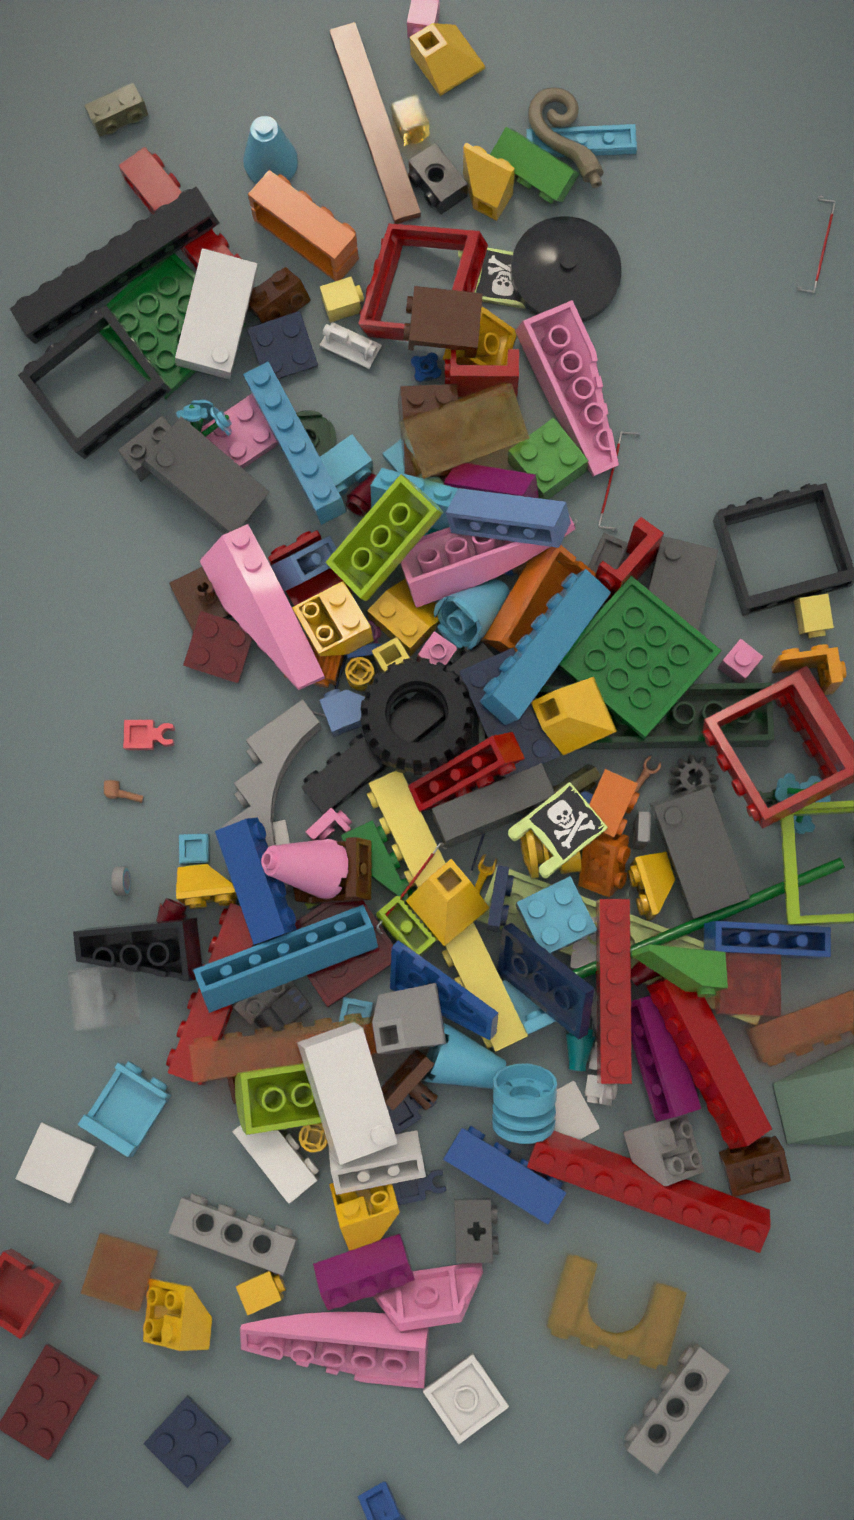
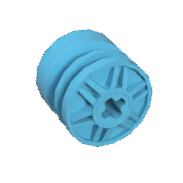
M514 1064L499 1070L493 1078L494 1103L492 1105V1126L497 1135L507 1141L518 1144H533L544 1141L551 1136L556 1122V1077L549 1070L533 1064Z

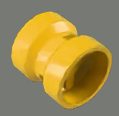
M356 657L348 662L345 674L349 686L356 691H365L368 684L372 685L374 682L375 672L372 663L364 657Z
M322 1123L305 1125L301 1128L299 1142L304 1150L318 1152L328 1146Z

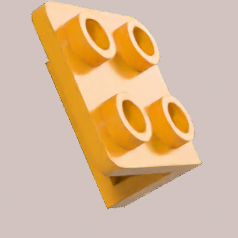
M827 644L813 646L811 651L800 652L799 648L784 650L782 655H779L771 666L772 673L795 671L805 666H808L809 669L817 668L820 688L825 695L833 694L843 683V679L846 678L845 662L840 661L838 647L829 648Z

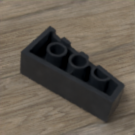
M197 918L93 927L73 931L77 962L110 968L117 967L132 972H145L160 977H173L188 982L196 980L193 970L202 966Z

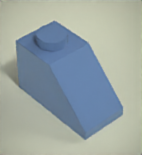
M328 536L271 565L283 590L286 591L329 569L330 567L326 561L337 548L331 536Z
M334 689L325 693L324 698L319 700L333 737L362 726L360 708L361 702L365 698L364 696L347 689L343 691Z

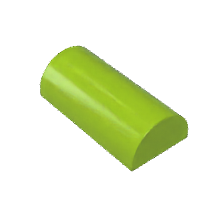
M400 474L328 558L326 563L360 599L368 601L444 512L419 487Z
M303 1063L238 1072L236 1074V1106L240 1125L246 1135L322 1123Z

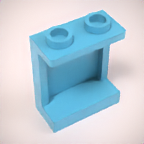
M128 1061L125 1065L118 1062L115 1066L116 1071L89 1113L83 1115L78 1126L126 1157H133L172 1094L166 1091L168 1085L155 1077H152L150 1081L142 1076L143 1069Z

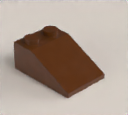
M457 384L400 386L398 410L404 474L418 478L447 477L457 461L461 462Z

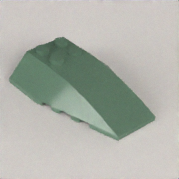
M854 1043L772 1084L787 1144L854 1146Z

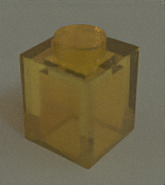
M417 94L391 104L392 119L404 146L410 143H419L429 136V121Z

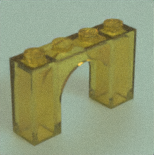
M567 1252L546 1321L547 1328L552 1329L550 1334L567 1340L569 1335L581 1338L580 1344L593 1349H598L599 1345L611 1348L609 1353L620 1358L627 1359L628 1354L639 1357L640 1364L657 1369L658 1364L666 1366L687 1293L682 1289L654 1281L645 1313L640 1322L635 1327L624 1332L606 1331L594 1323L588 1310V1297L598 1263Z

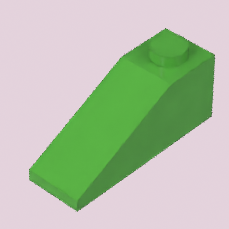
M650 944L632 950V957L682 990L697 992L698 997L716 996V991L728 988L725 952Z

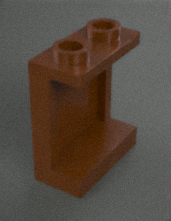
M414 286L413 296H407L406 313L411 314V322L405 323L403 340L409 341L408 350L413 351L415 345L465 351L464 357L476 358L483 293Z
M359 837L346 838V841L337 842L338 845L343 846L346 850L348 874L346 878H341L339 887H342V889L336 896L329 899H321L293 887L295 901L306 904L371 900L372 841Z

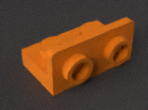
M623 834L617 840L599 835L582 849L578 886L606 897H611L618 889H622L627 880L625 865L631 852L630 847H628L629 836Z

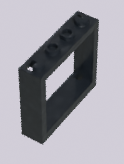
M106 305L94 310L89 315V319L81 325L71 328L64 339L59 343L50 345L43 356L38 360L29 362L24 367V371L18 375L75 453L83 459L89 457L172 390L116 315ZM110 324L151 380L77 438L36 382Z
M808 483L803 485L798 491L782 490L775 493L771 498L763 500L762 497H756L748 500L745 505L735 507L734 504H730L727 508L716 512L713 523L742 616L789 604L799 598L822 595L852 587L854 584V566L827 483L820 485H810ZM816 502L838 572L749 596L727 526Z

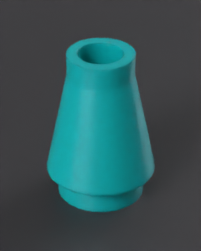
M588 1028V1034L579 1040L570 1032L566 1033L569 1059L568 1069L586 1071L587 1062L595 1040L592 1028Z

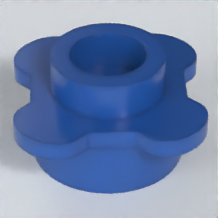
M430 352L427 356H414L411 359V365L415 368L414 378L416 381H431L441 376V369L437 366V354ZM425 365L429 366L428 369H424L423 367Z

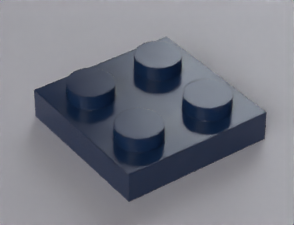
M300 311L247 328L259 366L269 362L278 379L318 366Z
M497 865L486 931L498 932L500 926H506L509 905H503L504 897H510L514 876L508 875L509 867Z
M187 1395L143 1444L188 1488L232 1438Z

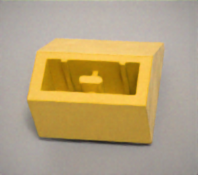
M344 581L292 607L319 656L347 655L374 641L371 626Z

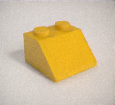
M406 579L387 589L367 610L369 620L373 621L391 640L397 637L409 656H412L440 624L438 615L434 618L433 613L437 603L434 601L416 608Z

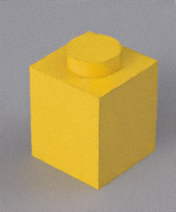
M269 1270L236 1286L247 1316L281 1301L284 1298L282 1292L286 1291L281 1275L274 1274V1272Z

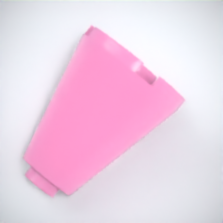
M332 839L272 845L264 852L261 859L264 872L268 876L321 899H329L336 896L342 889V887H339L341 878H346L348 874L346 850L343 846L337 844L338 841Z

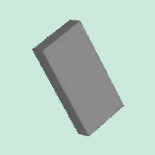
M638 812L634 819L633 849L643 850L650 841V812Z

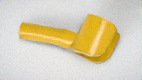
M486 854L482 855L478 864L480 873L475 888L479 893L487 876L494 873L497 865V859L495 858L493 866L486 867L483 864Z

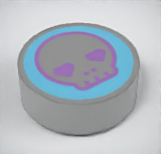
M127 866L115 867L113 869L111 882L116 896H128L130 893L131 876Z

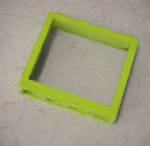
M854 800L814 802L780 820L787 925L806 926L854 923V913L800 916L794 816L854 813Z

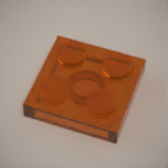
M103 1232L100 1233L81 1294L139 1312L159 1250Z

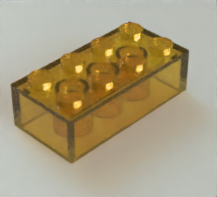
M502 382L398 422L415 472L422 479L529 439L512 384Z

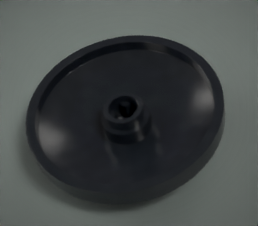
M569 216L545 219L529 228L519 239L514 249L510 268L514 291L522 304L530 312L538 315L573 300L582 322L598 316L610 305L618 290L622 273L620 256L611 238L595 224L584 219Z

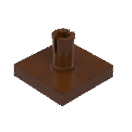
M202 567L169 583L193 632L200 611L225 619L232 617L224 610L212 587V583Z
M414 1050L381 1086L385 1103L394 1111L409 1094L424 1110L430 1108L432 1105L421 1095L424 1094L433 1103L438 1095L422 1083L421 1079L435 1064L419 1050Z

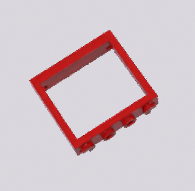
M388 223L385 236L381 239V250L378 259L374 262V273L371 283L366 288L365 303L363 309L359 312L361 316L358 325L366 335L374 338L406 341L403 340L405 324L381 321L403 245L463 251L452 290L475 293L488 244L481 232Z
M800 672L704 719L702 734L706 739L705 743L708 747L713 746L718 754L716 759L723 772H729L733 779L731 781L733 790L738 797L743 796L748 804L746 810L749 817L752 816L755 822L758 821L762 829L854 782V759ZM790 693L838 773L768 808L720 727Z

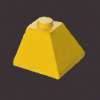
M482 306L476 358L464 357L465 351L456 350V363L458 365H507L508 349H513L517 336L515 329ZM445 349L442 359L444 361L445 359H450L451 349Z

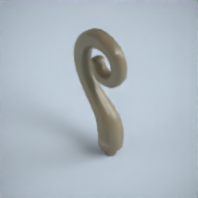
M552 87L541 90L532 99L528 110L529 123L533 132L544 144L572 160L577 165L584 182H590L592 188L600 187L602 185L600 177L604 172L596 155L586 146L554 132L547 126L542 116V111L546 105L559 102L567 108V112L565 114H558L554 109H550L547 112V119L555 127H568L578 117L579 108L577 100L569 91L562 88Z

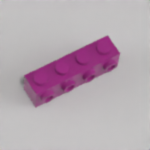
M651 996L631 1001V1041L656 1122L700 1110L701 1105L691 1073L685 1061L680 1057L679 1049L671 1034L667 1031L665 1022L658 1008L653 1004Z

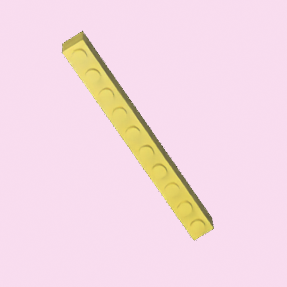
M396 770L368 783L371 791L366 794L373 809L379 807L383 815L379 822L386 835L392 834L395 844L391 845L398 861L404 859L408 870L404 871V875L410 884L431 853L434 852L437 844L422 813L419 812L403 773ZM439 848L411 888L416 886L418 889L433 873L445 864ZM473 922L445 946L446 950L441 953L448 968L454 966L457 971L458 977L454 978V980L498 1012L497 1033L491 1040L481 1036L486 1048L493 1047L494 1052H497L528 1037Z

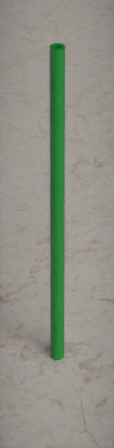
M839 857L799 874L798 888L844 869L845 866L842 859ZM784 881L749 895L750 899L697 917L631 945L630 959L633 958L632 950L649 944L662 946L704 928V923L721 921L785 894ZM596 960L572 971L582 979L596 973Z

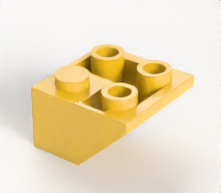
M432 23L410 37V55L439 96L485 69L484 63L456 25Z
M465 143L463 146V176L468 183V193L472 207L497 221L513 196L515 168L508 161L489 155L482 147Z
M594 677L557 689L531 702L542 730L562 755L569 754L617 732Z
M667 852L635 857L630 864V870H627L631 887L636 886L639 894L638 898H636L640 916L645 915L647 921L654 919L659 914L675 881Z
M452 859L433 873L406 900L444 947L490 909L472 882Z
M208 864L177 868L176 899L185 906H189V909L207 908V903L211 902L218 903L219 906H229L230 903L236 904L238 897L233 884Z
M334 1183L329 1184L340 1230L349 1251L379 1241L400 1213L392 1184L336 1195Z
M149 1279V1289L146 1295V1317L143 1325V1342L178 1351L209 1350L212 1317L192 1287L158 1279Z

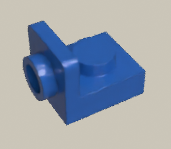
M385 1481L357 1496L367 1520H406L405 1516L400 1513L390 1487Z

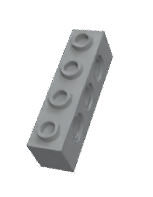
M191 1193L190 1198L186 1196L181 1198L169 1234L282 1276L286 1273L298 1240L297 1237L292 1236L293 1230L281 1225H276L275 1229L264 1225V1219L250 1214L247 1215V1218L235 1215L236 1209L224 1204H219L218 1208L207 1204V1198ZM202 1214H209L214 1220V1226L210 1231L203 1230L200 1227L199 1219ZM231 1224L239 1225L242 1229L243 1235L239 1241H233L228 1237L227 1230ZM258 1235H266L270 1238L271 1248L269 1251L263 1252L256 1247L255 1242Z
M697 1343L693 1348L688 1346L683 1351L678 1360L681 1363L675 1373L669 1372L660 1385L663 1389L657 1399L652 1397L647 1402L642 1411L645 1415L638 1425L633 1423L624 1436L626 1450L656 1474L659 1473L730 1371L723 1363ZM691 1372H696L700 1375V1382L694 1388L685 1386V1377ZM678 1398L682 1401L681 1410L674 1414L667 1412L666 1406L668 1401ZM654 1424L664 1426V1433L659 1439L648 1437L649 1428Z

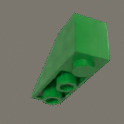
M372 820L341 835L343 841H346V838L349 837L371 840V878L394 896H400L409 883L406 878L401 880L396 871L401 866L394 851L388 853L384 843L388 841V838L381 825L376 827ZM411 887L401 899L405 901L406 905H408L406 900L409 898V895L413 894Z

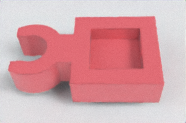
M124 720L123 748L125 750H154V742H160L163 746L171 747L174 745V740L164 739L163 734L168 730L174 731L175 727L173 724L164 723L155 728L154 720Z

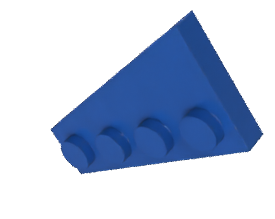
M399 940L392 946L391 990L399 991L436 983L442 1016L488 1040L495 1036L498 1023V1012Z

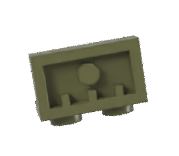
M134 83L84 105L99 137L105 134H113L119 128L130 123H137L148 115L145 102L140 97Z

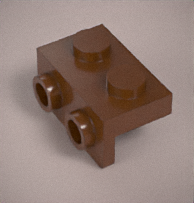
M287 267L276 271L265 282L252 289L248 309L259 318L262 324L297 312L308 304L311 299L302 281Z

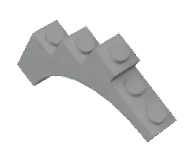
M303 699L246 739L249 746L246 753L255 765L261 764L234 782L238 790L234 794L243 808L248 805L249 807L222 826L223 828L244 819L258 817L259 822L263 824L266 830L265 839L268 848L276 845L273 822L275 801L280 783L291 761L304 744L322 730L319 720ZM284 883L286 894L293 890V886Z

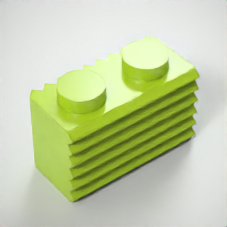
M396 896L376 913L379 921H383L382 924L397 941L399 940L422 956L435 945L436 937H431L432 932H428V928H424V923H420V919L416 918V914H412V910L408 909L405 901L400 900L401 896ZM395 906V908L391 911V913H390V914L388 915V917H387L385 914H386L392 907Z

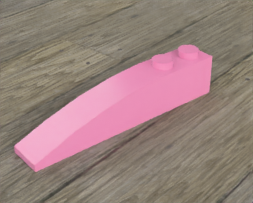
M573 300L522 321L515 330L516 335L559 423L589 460L587 469L592 477L617 467L619 463L612 429L609 428L607 418L609 413L607 403H604L603 383L598 373L596 350Z
M571 517V524L565 536L575 530V526ZM450 527L423 536L402 560L400 565L417 608L494 579L525 563L548 549L549 546L451 533Z
M246 524L222 535L202 557L200 564L212 583V587L224 610L239 623V626L246 634L248 633L253 638L257 646L275 662L278 669L298 690L324 679L325 676L301 625L250 526Z
M305 1313L241 1324L240 1327L241 1350L277 1360H280L283 1356L290 1357L296 1362V1365L307 1368L309 1363L326 1367V1373L337 1375L339 1371L354 1375V1380L364 1383L422 1389L425 1386L429 1327L399 1331L386 1313Z

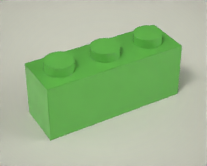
M505 127L490 153L491 156L497 159L502 158L508 161L515 168L514 173L518 175L516 181L529 189L532 185L541 190L538 195L550 203H553L554 200L563 202L580 174L509 127Z

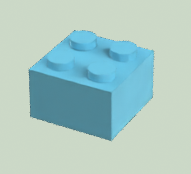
M571 876L516 902V908L531 939L545 948L550 954H554L591 936L597 931Z

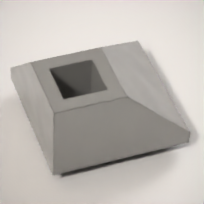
M436 983L378 995L372 1022L377 1054L393 1055L446 1044Z
M687 1114L649 1123L623 1132L632 1162L663 1186H668L705 1172Z

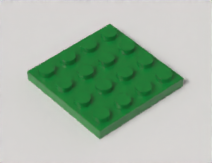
M175 253L134 279L106 304L172 389L163 397L165 400L196 372L195 370L175 365V356L196 275ZM110 324L98 333L147 382L151 380Z
M630 576L588 623L558 667L575 682L594 677L607 709L645 739L722 650L634 577Z

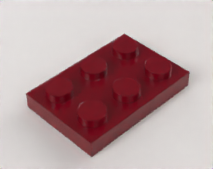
M49 1343L46 1344L2 1417L0 1430L46 1460H50L100 1375Z

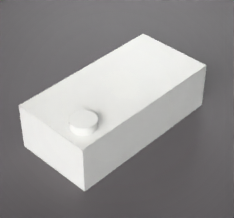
M202 248L175 356L176 366L230 380L258 263Z
M353 1022L297 1042L332 1157L342 1165L398 1144L363 1027Z

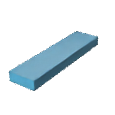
M635 124L550 128L561 136L586 146L596 156L636 154L637 152ZM526 129L527 139L555 157H566L544 144L532 129Z

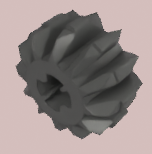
M693 754L689 755L688 763L683 758L678 759L679 768L673 766L670 769V772L676 777L669 778L668 784L678 785L673 789L672 794L674 795L696 787L695 782L691 785L687 781L690 774H692V777L694 775L699 777L697 786L707 784L711 787L712 792L715 793L717 787L711 782L718 781L719 776L709 774L715 768L714 764L705 767L703 764L706 758L703 756L696 763Z

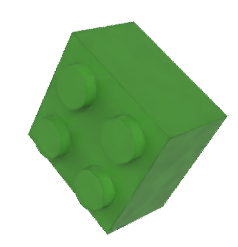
M554 417L508 450V463L515 471L536 474L538 498L549 500L587 471L589 460Z

